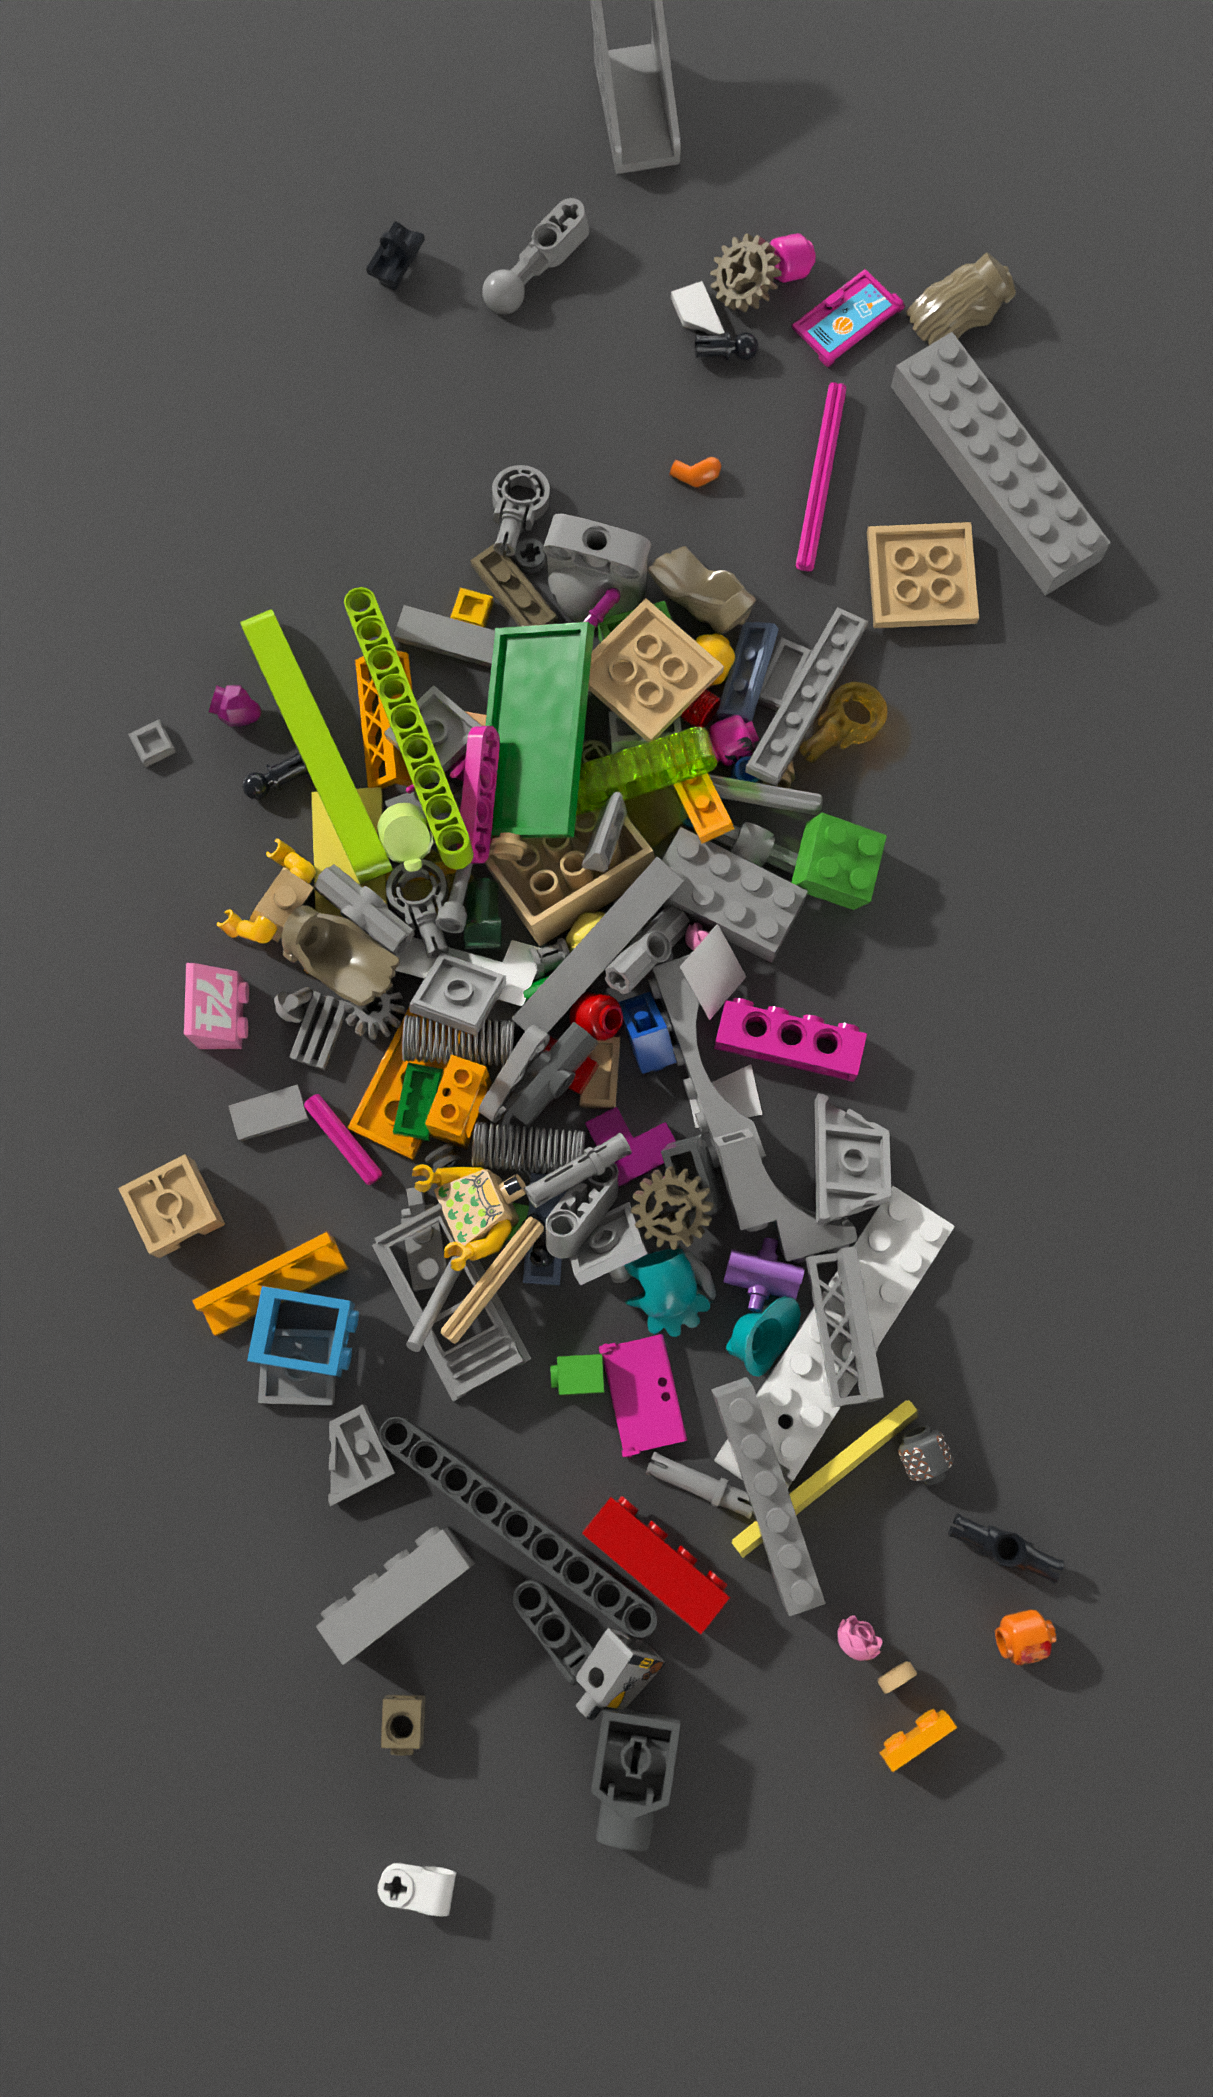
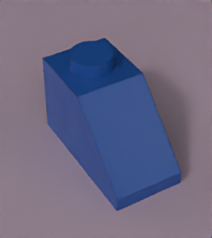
M647 992L620 1001L623 1025L642 1074L658 1071L665 1066L677 1063L668 1028L651 993Z

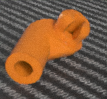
M708 457L693 466L675 460L669 475L693 487H701L719 476L721 463L715 457Z

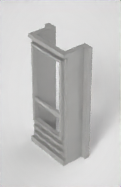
M440 1203L374 1238L376 1243L372 1245L414 1328L423 1310L390 1247L437 1222H440L450 1243L455 1242ZM479 1259L475 1261L466 1260L464 1270L474 1287L484 1275L485 1270ZM497 1292L484 1307L494 1326L446 1352L442 1349L431 1328L423 1344L453 1402L464 1397L466 1392L516 1365L520 1366L531 1360ZM462 1302L440 1313L434 1323L454 1313Z

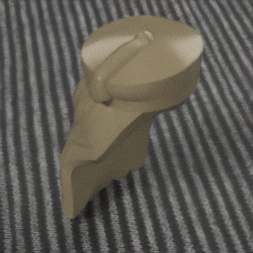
M988 252L977 262L960 266L943 280L928 287L906 310V315L910 317V322L914 325L913 330L923 341H928V344L931 345L951 332L959 339L961 335L971 328L987 326L998 312L1003 302L1009 303L1016 294L1009 268L1003 266Z
M686 546L672 551L671 554H663L647 568L648 573L665 596L684 606L698 621L709 623L716 634L723 635L737 625L745 624L753 605L757 601L752 594L748 593L733 573L724 570H708Z
M303 905L296 908L290 914L282 931L283 956L293 963L300 961L307 973L316 977L343 999L349 1000L358 1006H364L373 1002L375 997H380L386 993L393 985L391 978L395 976V969L400 965L399 957L383 948L350 919L320 913L310 906Z

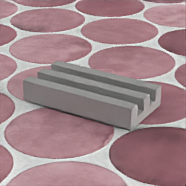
M314 991L289 1058L325 1071L346 1015L343 1005L348 1002L337 1000L328 995L324 996ZM320 1003H323L324 1006L305 1056H303L301 1053ZM332 1007L338 1008L319 1060H315L313 1057Z

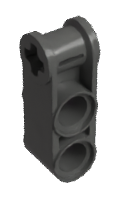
M527 1579L521 1582L515 1589L513 1605L550 1654L562 1675L574 1686L578 1683L576 1680L577 1673L594 1647L584 1634L580 1633L545 1585L538 1580ZM526 1587L536 1588L541 1595V1602L535 1608L525 1607L520 1600L521 1591ZM551 1618L559 1619L564 1624L565 1633L558 1639H551L544 1632L543 1625ZM583 1654L585 1655V1656L582 1657L579 1661H577L574 1665H571V1664H572L576 1659H578L581 1655H583Z

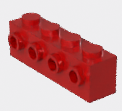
M611 1496L583 1530L582 1534L692 1628L702 1634L729 1600V1595L724 1592L728 1585L711 1570L706 1576L694 1566L698 1559L681 1545L677 1550H674L664 1541L668 1534L652 1520L646 1526L635 1517L639 1509L626 1498L621 1496L617 1501Z

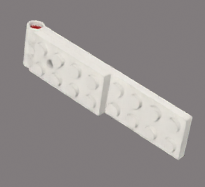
M894 1186L891 1187L892 1196L889 1201L879 1205L859 1236L858 1241L853 1245L857 1249L875 1352L955 1227ZM836 1271L828 1284L831 1288L839 1278L838 1271ZM839 1285L835 1291L842 1296L841 1287ZM825 1291L822 1293V1299L828 1294ZM831 1296L824 1306L825 1316L838 1325L845 1316V1309L843 1304ZM814 1307L756 1394L787 1489L840 1409V1407L832 1408ZM846 1321L842 1328L849 1333ZM827 1325L830 1337L834 1330ZM838 1333L831 1343L832 1354L845 1362L852 1353L851 1342ZM853 1359L849 1366L856 1371ZM834 1363L837 1374L841 1367ZM846 1371L837 1381L840 1398L847 1397L858 1381ZM781 1415L790 1417L791 1426L788 1429H782L779 1426L778 1419ZM727 1439L714 1461L742 1480L729 1440Z

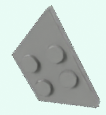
M819 1093L815 1099L816 1225H824L889 1201L892 1196L889 1130L875 1122L866 1121L862 1115L851 1109L845 1112L828 1103L829 1097Z

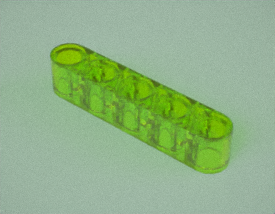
M702 727L690 728L581 764L576 816L602 808L615 792H621L623 800H627L712 771L717 766V758L707 729Z

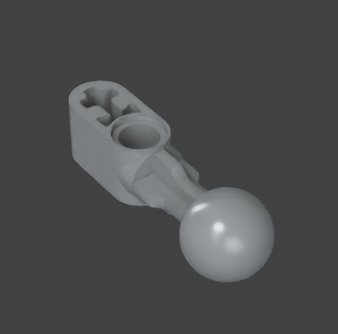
M575 198L562 200L536 226L532 233V241L519 254V262L511 270H497L486 278L482 288V295L485 304L490 310L502 315L515 312L524 300V285L533 276L541 275L548 267L560 265L587 238L589 224L584 205L581 201ZM548 243H554L552 246L544 247Z

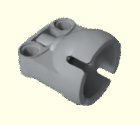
M567 514L554 515L543 546V552L547 555L548 584L553 599L557 600V607L567 618L577 623L584 622L589 615V610H592L605 595L604 592L609 588L615 587L620 591V600L618 604L615 603L604 618L634 610L646 594L647 557L651 542L642 535L618 527Z

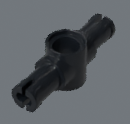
M957 1513L952 1523L963 1527V1531L950 1526L949 1537L956 1538L978 1548L980 1554L989 1557L996 1564L1011 1567L1020 1572L1024 1570L1030 1571L1050 1580L1054 1584L1059 1580L1061 1574L1050 1570L1049 1567L1062 1571L1064 1560L1057 1559L1033 1548V1543L1024 1540L1017 1533L1004 1531L992 1525L985 1527L961 1516V1514ZM1008 1537L1014 1544V1553L1011 1557L1003 1559L998 1554L997 1547L1003 1538Z

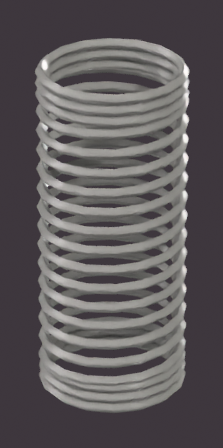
M406 1015L404 1019L402 1059L404 1062L406 1060L414 1062L415 1058L420 1062L423 1057L425 1063L428 1059L433 1063L436 1057L438 1064L441 1062V1059L446 1064L448 1057L450 1059L452 1054L474 1062L475 1057V1063L480 1064L481 1060L483 1066L487 1063V1057L490 1066L493 1064V1060L495 1065L498 1066L501 1057V1065L503 1067L513 1051V1020L511 1022L506 1020L500 1022L499 1042L498 1021H494L492 1047L490 1019L487 1022L486 1043L485 1022L480 1029L479 1048L478 1034L477 1036L473 1035L472 1044V1034L467 1033L465 1049V1032L461 1031L459 1051V1030L454 1029L452 1049V1027L448 1026L446 1053V1025L442 1024L439 1049V1022L435 1021L432 1053L433 1020L429 1019L426 1050V1018L423 1017L419 1053L420 1017Z
M482 1122L475 1124L472 1143V1167L486 1169L489 1165L491 1170L494 1167L499 1170L502 1166L504 1171L507 1168L513 1171L515 1167L517 1172L521 1169L523 1173L526 1172L528 1167L529 1173H532L534 1170L536 1174L539 1173L541 1168V1172L544 1175L546 1170L550 1174L553 1172V1169L555 1171L563 1165L570 1163V1157L571 1161L584 1154V1130L582 1132L580 1130L574 1131L572 1153V1131L569 1130L564 1160L565 1130L563 1129L557 1163L559 1130L556 1129L551 1160L552 1129L550 1128L544 1163L546 1129L542 1128L538 1160L539 1128L536 1127L531 1162L533 1133L531 1126L529 1127L527 1153L524 1161L526 1126H523L518 1162L520 1126L517 1125L511 1164L513 1125L511 1124L509 1127L508 1150L505 1161L507 1125L504 1124L498 1163L500 1124L498 1123L496 1126L493 1161L494 1124H490L487 1158L488 1125L486 1122L484 1124Z

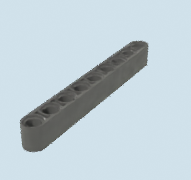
M392 1417L381 1425L379 1438L381 1444L387 1450L628 1634L636 1638H643L649 1636L655 1630L657 1614L654 1607L646 1599L413 1422L402 1417ZM397 1423L403 1424L407 1430V1438L400 1445L393 1444L389 1439V1430ZM425 1446L433 1447L437 1453V1461L430 1468L423 1467L418 1460L419 1451ZM456 1468L463 1470L467 1475V1484L460 1491L452 1489L448 1484V1475ZM485 1491H489L497 1497L498 1506L493 1513H484L478 1507L479 1495ZM512 1515H522L527 1520L528 1530L524 1535L514 1536L509 1532L507 1524ZM552 1538L557 1542L559 1552L555 1558L545 1559L540 1556L537 1548L541 1539ZM582 1561L588 1566L589 1576L585 1581L575 1582L571 1580L568 1575V1567L572 1562ZM607 1584L616 1586L620 1592L619 1601L611 1606L603 1604L598 1597L599 1589ZM644 1608L650 1613L651 1621L648 1626L637 1629L630 1624L629 1615L634 1609Z

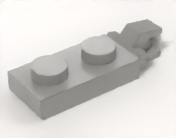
M415 1187L406 1189L409 1208L401 1210V1223L434 1206V1203L425 1205L424 1193L417 1191ZM440 1222L405 1239L414 1292L436 1288L447 1267V1261L444 1258V1244Z

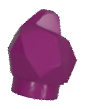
M216 685L209 713L218 715L217 718L231 727L246 726L260 718V705L250 698L242 685H227L226 688Z

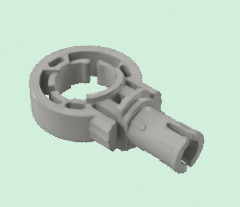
M515 465L502 470L493 481L492 503L495 509L493 521L499 524L502 517L501 527L493 548L502 556L505 545L508 547L507 557L515 554L519 534L523 532L525 519L526 530L530 531L534 521L542 517L548 509L550 486L547 478L539 470L530 466ZM508 483L510 488L517 485L530 487L536 493V496L532 500H515L506 494L508 492ZM540 489L543 492V497H540Z
M421 859L422 868L414 872L407 871L404 868L403 862L388 877L386 893L393 910L400 917L404 918L406 924L413 930H415L411 913H414L428 958L438 957L434 946L435 943H437L440 952L447 954L449 947L446 944L443 931L436 925L437 913L435 910L436 904L439 909L448 900L449 887L442 870L431 861ZM429 872L437 876L441 882L437 884L434 876H430ZM419 877L427 880L430 878L433 890L425 899L409 901L402 897L403 893L400 887L404 888L409 880ZM395 888L399 898L394 897Z

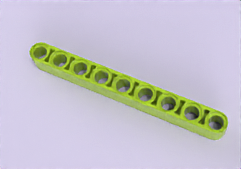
M354 588L345 596L344 605L441 859L450 869H463L471 863L474 855L467 829L375 595L367 588ZM367 608L365 611L358 612L361 609ZM372 637H379L376 640L369 641ZM385 665H391L387 669L380 670V668ZM396 694H403L397 699H390ZM408 723H413V724H414V725H413L412 727H410V728H407V729H403V728H402L405 724H408ZM418 753H427L422 758H413ZM429 783H438L433 789H424ZM441 813H450V816L444 820L436 819ZM452 844H463L457 851L447 850Z
M270 609L240 622L360 885L393 871L388 856L273 610Z

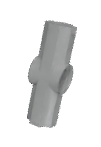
M335 864L329 868L326 867L318 876L314 884L315 890L339 909L344 918L353 921L386 950L396 955L410 944L412 937L415 935L414 930L392 913L383 899L369 887L364 886L362 888Z
M674 906L664 908L639 935L634 936L624 947V950L605 969L606 977L604 979L610 988L619 991L621 994L629 993L656 964L664 962L669 958L672 947L684 936L690 922L684 911H680Z

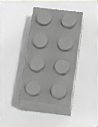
M680 827L662 861L681 877L684 882L661 907L674 906L676 909L684 911L690 922L700 923L702 928L711 931L718 924L727 941L772 963L801 910L808 891L710 841L701 844L698 835Z
M438 1526L429 1529L415 1540V1543L418 1545L416 1550L412 1553H409L407 1549L399 1552L383 1565L387 1570L386 1573L380 1577L376 1572L368 1576L352 1588L356 1596L349 1601L344 1596L320 1613L324 1620L316 1628L342 1665L363 1651L475 1564L449 1526L442 1530Z

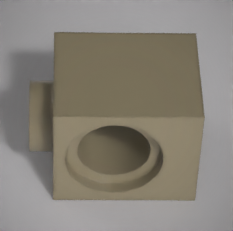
M386 1695L383 1698L381 1748H391L390 1754L400 1756L413 1755L414 1749L421 1748L424 1743L425 1695ZM400 1715L407 1716L413 1724L412 1733L409 1735L398 1734L394 1729V1718Z

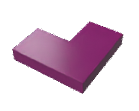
M617 1107L585 1122V1126L596 1147L618 1133H621L628 1142L632 1154L614 1162L618 1168V1188L665 1165L661 1151L669 1143L675 1142L666 1122L633 1138Z

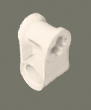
M393 1863L382 1873L378 1884V1895L381 1901L390 1907L414 1910L431 1916H448L456 1873L440 1867H421ZM394 1876L401 1877V1884L407 1886L401 1887L400 1892L397 1894L392 1892V1885L386 1884L391 1883Z

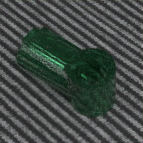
M487 878L476 879L474 882L468 883V917L464 926L465 949H501L502 932L501 917H499V884Z

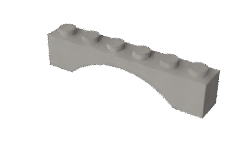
M689 955L654 966L652 968V979L647 980L653 999H660L664 1012L660 1014L668 1028V1032H672L676 1045L672 1046L676 1064L678 1067L684 1065L688 1076L687 1079L683 1080L689 1100L696 1099L700 1110L699 1113L695 1114L701 1134L708 1132L712 1144L711 1147H708V1152L713 1167H720L713 1138L747 1128L755 1136L757 1148L763 1162L766 1154L754 1121L739 1113L722 1098L710 1082L702 1065L696 1038V1019L700 1003L680 969L681 964Z
M745 1377L711 1389L758 1524L783 1606L790 1617L826 1604L752 1383Z

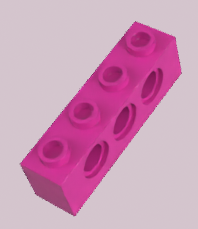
M733 998V1002L725 1000L714 1049L854 1082L858 1076L867 1033L859 1032L860 1028L852 1024L839 1023L837 1027L824 1024V1019L818 1016L803 1015V1018L789 1015V1011L784 1008L769 1006L768 1010L754 1007L752 1001ZM751 1022H758L764 1027L765 1034L760 1037H753L746 1031V1025ZM792 1030L799 1035L800 1043L797 1045H787L783 1042L781 1034L784 1031ZM820 1039H829L833 1042L835 1051L831 1054L822 1053L817 1048L816 1042Z

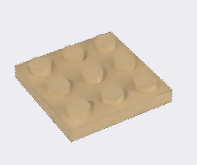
M971 522L868 527L867 543L874 628L977 624L979 611Z
M645 599L592 651L588 690L651 745L723 673L724 666L648 599Z

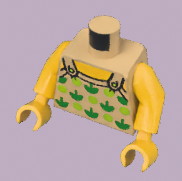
M275 839V842L278 843L275 852L271 854L267 851L266 855L284 868L254 909L249 921L242 920L229 909L224 912L229 918L223 923L217 922V926L229 937L235 938L239 935L242 938L263 944L273 939L278 943L290 914L299 906H303L314 891V886L310 884L316 875L314 866L295 853L292 847L280 839Z
M420 1164L413 1169L412 1176H425L428 1179L415 1183L417 1191L426 1192L431 1188L432 1184L438 1186L434 1189V1192L442 1206L441 1209L455 1239V1242L449 1243L445 1247L444 1258L454 1255L459 1256V1258L451 1261V1269L461 1271L465 1267L467 1259L475 1261L501 1250L512 1231V1227L519 1221L512 1202L526 1195L524 1190L526 1185L518 1174L503 1182L500 1176L482 1167L437 1168L436 1172H433L429 1166Z

